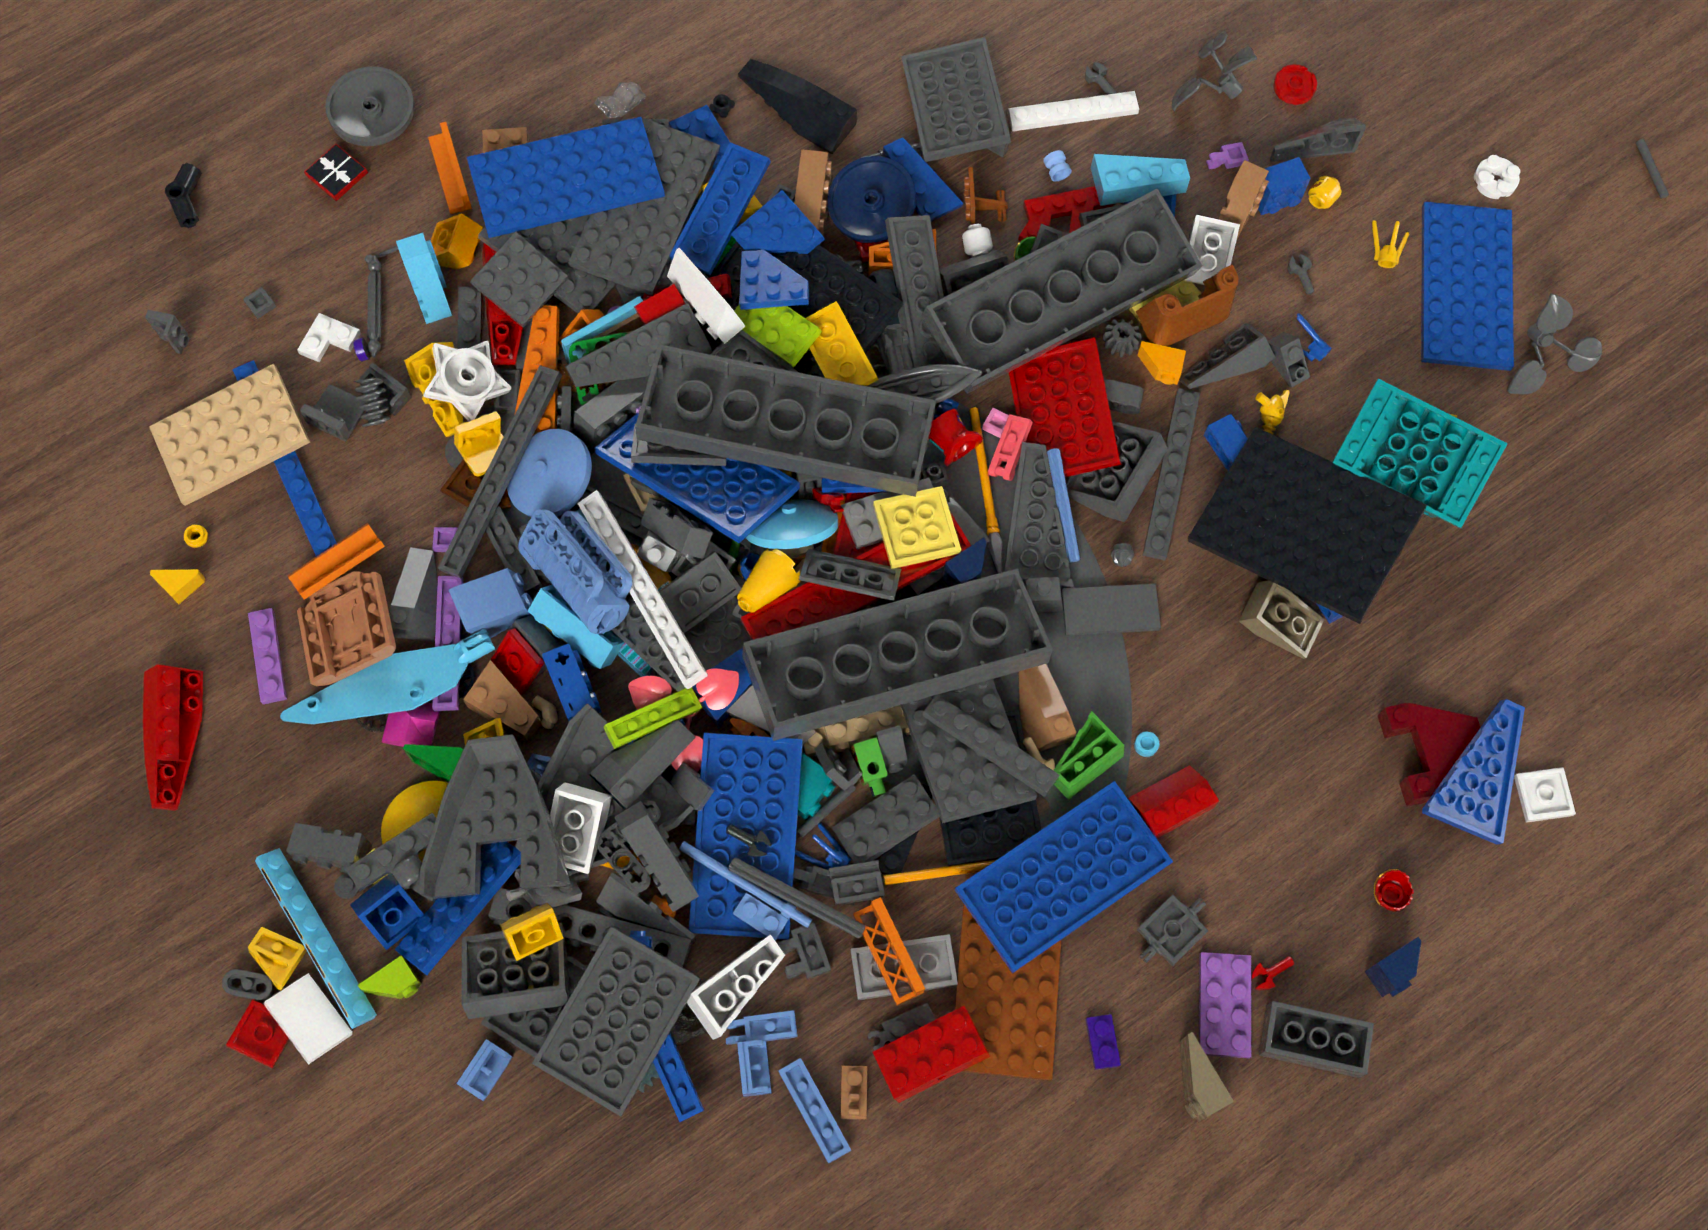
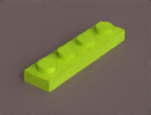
M692 687L689 689L685 688L607 723L603 728L613 748L616 749L701 710L702 706Z

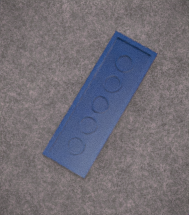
M731 142L729 143L671 251V260H673L675 251L680 248L700 272L711 276L732 236L731 233L736 229L771 163L770 158Z
M507 841L484 844L481 847L480 894L437 898L429 910L395 948V951L425 975H428L521 864V852Z

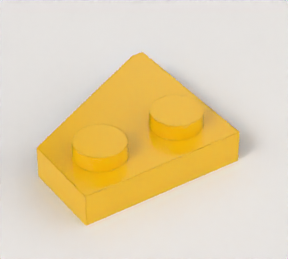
M263 927L259 929L248 946L249 953L278 990L283 989L307 952L304 945Z

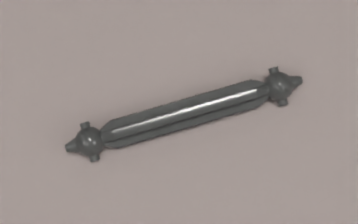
M373 256L372 261L368 264L370 273L368 275L367 337L370 341L367 344V349L371 352L373 358L381 350V344L378 341L381 338L382 276L379 272L382 269V265L378 261L377 256Z

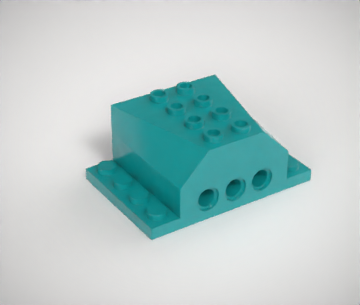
M1378 378L1332 463L1360 477H1367L1427 504L1424 512L1425 515L1431 518L1439 517L1458 528H1462L1508 443Z

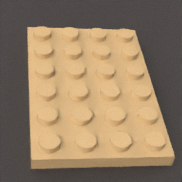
M274 364L149 426L179 499L185 506L310 443L281 375Z

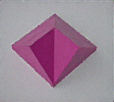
M426 702L413 710L389 713L382 743L404 747L405 744L432 746L440 711H434L432 703Z

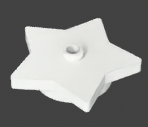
M488 341L462 349H455L438 343L433 345L432 350L437 373L423 394L424 397L452 403L469 422L476 418L484 401L510 392L511 386L494 370L491 363Z

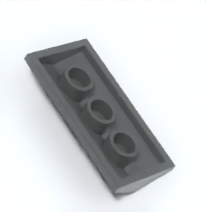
M808 549L799 580L894 601L901 569H891L890 566Z

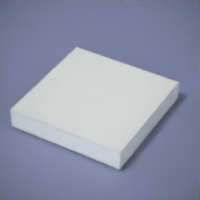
M1563 767L1514 775L1526 822L1570 817L1576 814Z

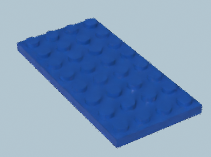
M641 117L467 157L489 238L665 197Z
M1434 202L1423 203L1421 362L1508 371L1513 369L1512 210Z
M639 413L595 447L598 456L738 543L800 489V482L777 468L726 458V466L631 463L634 425L637 422Z
M704 733L700 779L715 791L703 809L698 811L696 849L728 868L734 858H738L793 887L803 739L782 738L773 741L772 737ZM731 824L752 836L758 835L760 830L763 831L768 837L771 846L762 841L754 842L759 851L767 855L758 857L747 855L750 851L749 846L727 834V827ZM694 859L692 883L699 897L691 901L689 931L698 934L767 937L733 914L745 893L752 894ZM769 892L770 894H772V895H774L775 897L779 898V899L782 900L783 902H785V903L788 902V901L784 900L783 898H781V897H779V896H777V895H775V894ZM752 895L753 897H755L756 899H758L759 901H761V902L764 903L765 905L769 906L770 908H772L773 910H775L776 912H778L779 914H781V912H780L779 910L775 909L774 907L770 906V905L767 904L766 902H764V901H762L761 899L757 898L756 896ZM791 918L777 939H789Z
M1114 781L957 886L954 890L1010 971L1014 973L1166 868L1173 861Z

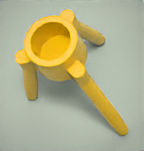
M1375 220L1372 221L1375 247L1374 260L1378 261V265L1383 268H1393L1398 265L1399 257L1407 242L1409 232L1405 233L1396 251L1395 243L1400 224L1399 221L1395 222L1390 245L1383 246L1381 250L1377 223Z

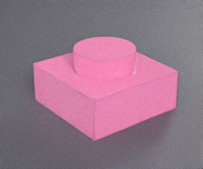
M992 408L982 426V430L1000 438L1009 415Z

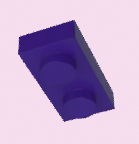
M1112 1015L1086 1018L1094 1070L1119 1067L1121 1063Z

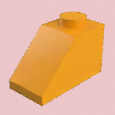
M1141 341L1137 355L1153 378L1168 385L1178 384L1186 351Z

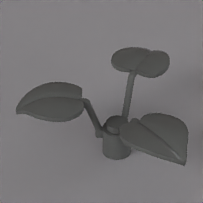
M1224 30L1208 41L1201 48L1198 56L1200 59L1207 57L1209 54L1213 56L1223 74L1218 80L1219 86L1203 78L1198 80L1192 78L1174 94L1172 99L1173 111L1175 112L1182 102L1192 96L1200 88L1201 83L1217 90L1219 94L1224 92L1229 99L1238 96L1242 92L1243 86L1234 77L1232 71L1251 61L1257 60L1253 49L1250 46L1241 49L1230 58L1229 64L1224 67L1215 50L1225 43L1228 37L1227 32Z
M1550 293L1546 305L1538 316L1537 322L1528 329L1527 335L1533 340L1531 345L1535 349L1539 362L1537 360H1530L1518 370L1507 389V392L1510 394H1531L1543 385L1547 374L1542 369L1545 364L1539 346L1548 347L1554 343L1572 354L1567 360V366L1576 372H1583L1592 368L1601 358L1602 344L1595 337L1590 336L1581 339L1576 344L1574 350L1554 339L1553 333H1556L1557 329L1566 328L1573 317L1571 305L1561 296Z

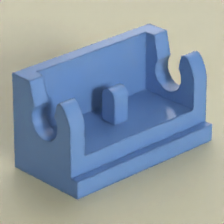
M486 1039L457 1082V1085L485 1101L513 1057Z
M766 1041L737 1042L743 1097L772 1094Z

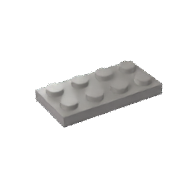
M930 478L919 480L917 491L933 488ZM881 492L841 505L844 509L842 513L857 550L883 541L873 501L903 494Z
M950 934L902 941L922 980L925 990L958 985ZM888 943L874 945V947L886 951ZM868 946L850 949L857 999L864 1000L891 996ZM890 947L888 953L894 954ZM878 953V955H879V957H880V959H881V961H882L884 955H881V954ZM886 957L884 967L886 971L897 974L899 963L896 959ZM901 970L899 975L905 977ZM890 977L892 984L894 983L895 978ZM897 980L895 986L897 994L912 992L907 982Z

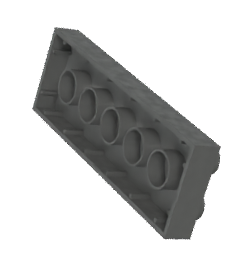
M1157 188L926 306L922 317L949 364L968 366L982 371V375L964 389L966 394L1195 275L1203 265Z
M658 344L635 429L637 440L916 497L933 422L936 400Z
M1018 569L744 642L742 657L771 737L775 741L1049 663L1053 648Z

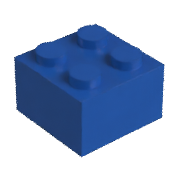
M1300 157L1265 168L1269 171L1266 177L1269 183L1259 204L1258 210L1260 214H1273L1287 206L1294 207L1298 205L1311 179Z

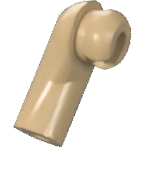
M537 695L531 705L542 711V726L546 729H552L558 720L557 709L552 703Z

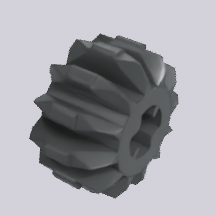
M1122 318L1119 323L1114 319L1111 325L1105 327V333L1102 337L1105 342V349H1112V355L1118 352L1120 357H1122L1125 352L1130 356L1133 350H1137L1140 345L1139 342L1142 336L1139 333V326L1132 327V320L1126 323L1124 318Z

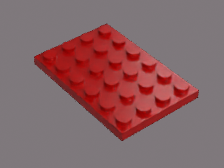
M1095 337L1057 346L1009 372L1016 415L1030 419L1033 422L1026 443L1046 445V451L1058 448L1061 453L1065 477L1121 465Z

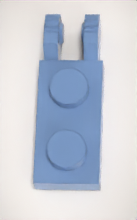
M794 1011L747 1016L744 1019L733 1020L726 1028L735 1029L745 1026L746 1034L729 1036L726 1038L727 1045L753 1040L773 1041L797 1037Z

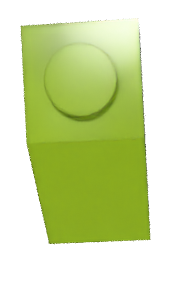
M399 956L358 984V987L366 994L401 999L414 995L418 991L417 987L422 985L407 960L403 956Z

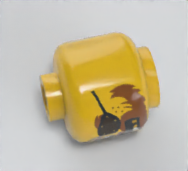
M1321 176L1308 190L1310 203L1318 209L1330 208L1341 196L1339 181L1334 177Z

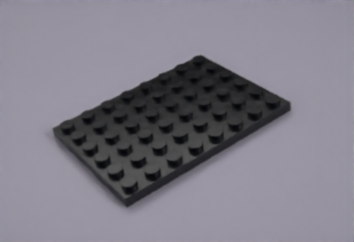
M738 242L733 245L711 276H709L710 278L723 274L729 275L732 298H727L725 301L733 310L739 305L742 251H745ZM817 245L808 254H799L798 252L770 253L808 280L809 304L788 307L804 318H807L837 301L865 354L904 305L897 297L820 245ZM692 309L693 314L697 313L695 309ZM698 321L701 329L710 335L706 330L710 326L707 323L702 325ZM718 337L716 340L722 343L721 339ZM809 348L795 365L794 369L799 373L825 378Z
M1255 427L1189 534L1188 542L1361 624L1423 516L1427 504L1367 477H1360L1333 464L1330 460Z

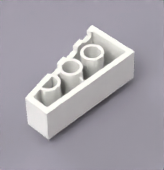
M771 935L760 940L691 993L687 1004L713 1040L722 1036L729 1024L737 1017L741 1009L757 992L760 985L784 958L785 954Z

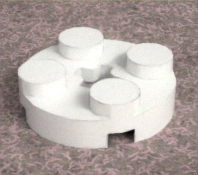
M1491 155L1478 165L1474 173V181L1476 179L1479 192L1488 198L1499 199V197H1508L1519 184L1520 169L1507 159ZM1493 175H1498L1501 179L1495 181Z

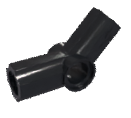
M189 163L182 164L174 181L165 187V194L170 201L181 228H191L196 226V223L199 221L190 195L202 172Z

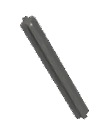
M734 858L728 868L729 871L857 938H860L865 931L866 926L744 861L738 858Z

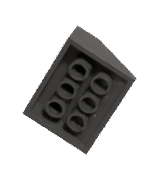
M1112 421L1121 465L1069 476L1065 480L1069 498L1105 517L1125 522L1168 448L1159 432Z
M558 923L563 936L562 940L516 961L503 931L462 937V1006L468 1019L566 1005L570 998V981L563 923Z

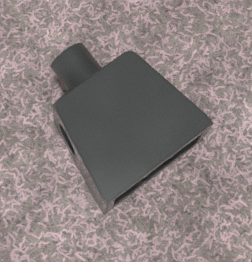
M1059 577L1029 578L1024 580L1023 583L1037 613L1063 612Z

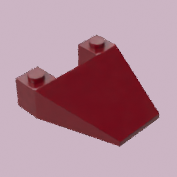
M1413 703L1385 707L1379 713L1378 719L1384 738L1411 733L1424 772L1407 776L1399 784L1407 807L1428 802L1481 728L1477 717Z

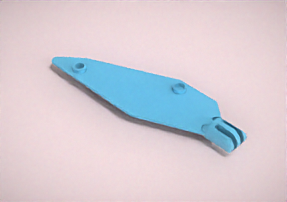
M482 629L459 641L457 644L394 653L392 656L348 676L284 710L280 717L286 722L319 724L413 710L456 687L467 665L495 650V647L487 630Z

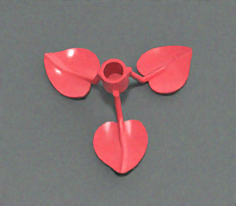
M719 668L706 670L708 676L696 684L698 693L702 695L698 700L700 703L706 700V704L710 709L720 710L728 706L734 699L739 685V673ZM658 676L639 677L628 685L633 704L637 710L668 697L672 693L671 685L664 678ZM699 711L684 717L686 718L685 727L688 730L690 728L692 717H694ZM694 735L696 738L671 763L676 771L683 762L696 772L701 769L703 739Z

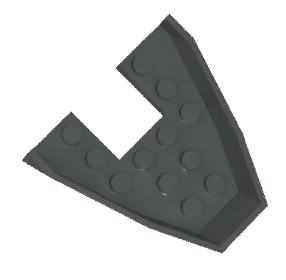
M586 704L569 721L537 785L549 814L551 813L555 789L565 782L609 794L590 776V773L615 749L603 728L608 722L589 704ZM661 775L628 807L630 808L644 800L654 801L661 812L660 819L656 824L657 826L662 824L666 831L677 827L695 810ZM613 797L604 831L617 822L615 819L616 815L626 810ZM517 840V843H516V846H515V847H516L520 852H521V840ZM606 841L604 843L612 853L617 851L612 842ZM629 844V845L627 846V848H628L629 851H630V850H632V848H631V846H630V844ZM598 849L591 868L608 862ZM566 868L568 876L579 873V871Z
M513 734L468 740L444 792L420 868V895L437 899L480 894L481 844L521 840V889L571 885L549 811Z

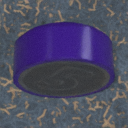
M363 337L355 339L353 345L358 359L361 362L370 360V352L367 349L365 339Z

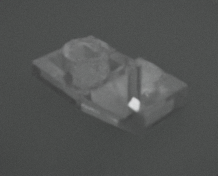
M620 82L612 96H598L595 104L608 117H622L644 101L647 96L641 91V87L634 82Z

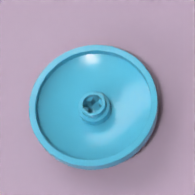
M787 500L754 529L746 539L757 546L771 549H793L813 545L835 533L838 528V514L833 513L830 506L823 505L815 500Z

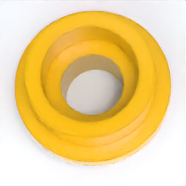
M191 525L184 532V541L190 547H201L208 540V532L201 525ZM200 534L198 539L193 540L195 535Z

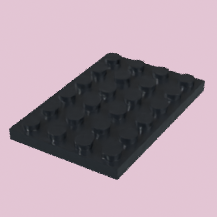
M1019 710L1005 712L1018 747L1027 753L1026 747L1023 744L1024 735ZM1036 800L942 823L939 817L947 866L999 859L1042 830Z

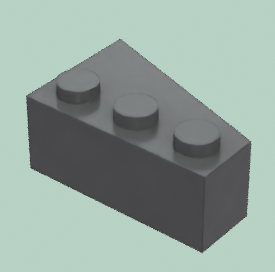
M649 498L641 524L679 551L681 556L688 559H694V557L703 559L712 536V531L707 525L677 504Z

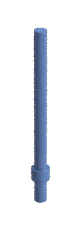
M684 841L680 846V851L779 910L785 918H792L803 926L809 927L813 919L796 909L797 906L790 902H783L756 884L729 871L728 867Z

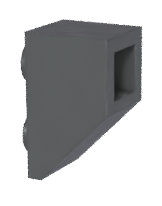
M1283 332L1268 340L1276 357L1271 362L1289 387H1294L1310 378L1298 337Z

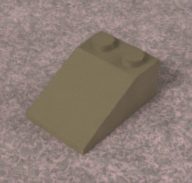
M1268 580L1257 583L1239 622L1255 635L1305 659L1325 619L1288 589Z
M1191 1032L1179 1041L1184 1098L1187 1102L1185 1108L1192 1119L1196 1118L1200 1122L1234 1101L1195 1035Z

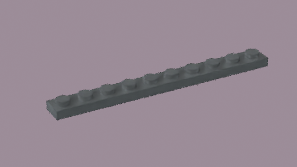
M539 366L438 567L441 572L462 579L562 378V374L559 371Z

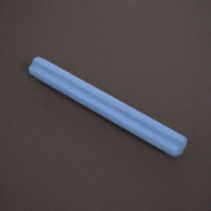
M1058 448L1048 450L1047 455L1066 554L1069 563L1080 561L1061 453Z

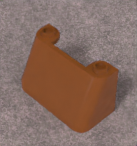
M1233 264L1203 281L1205 289L1198 296L1199 300L1182 307L1176 296L1165 294L1138 309L1136 314L1149 342L1168 347L1225 321L1230 315L1239 280Z

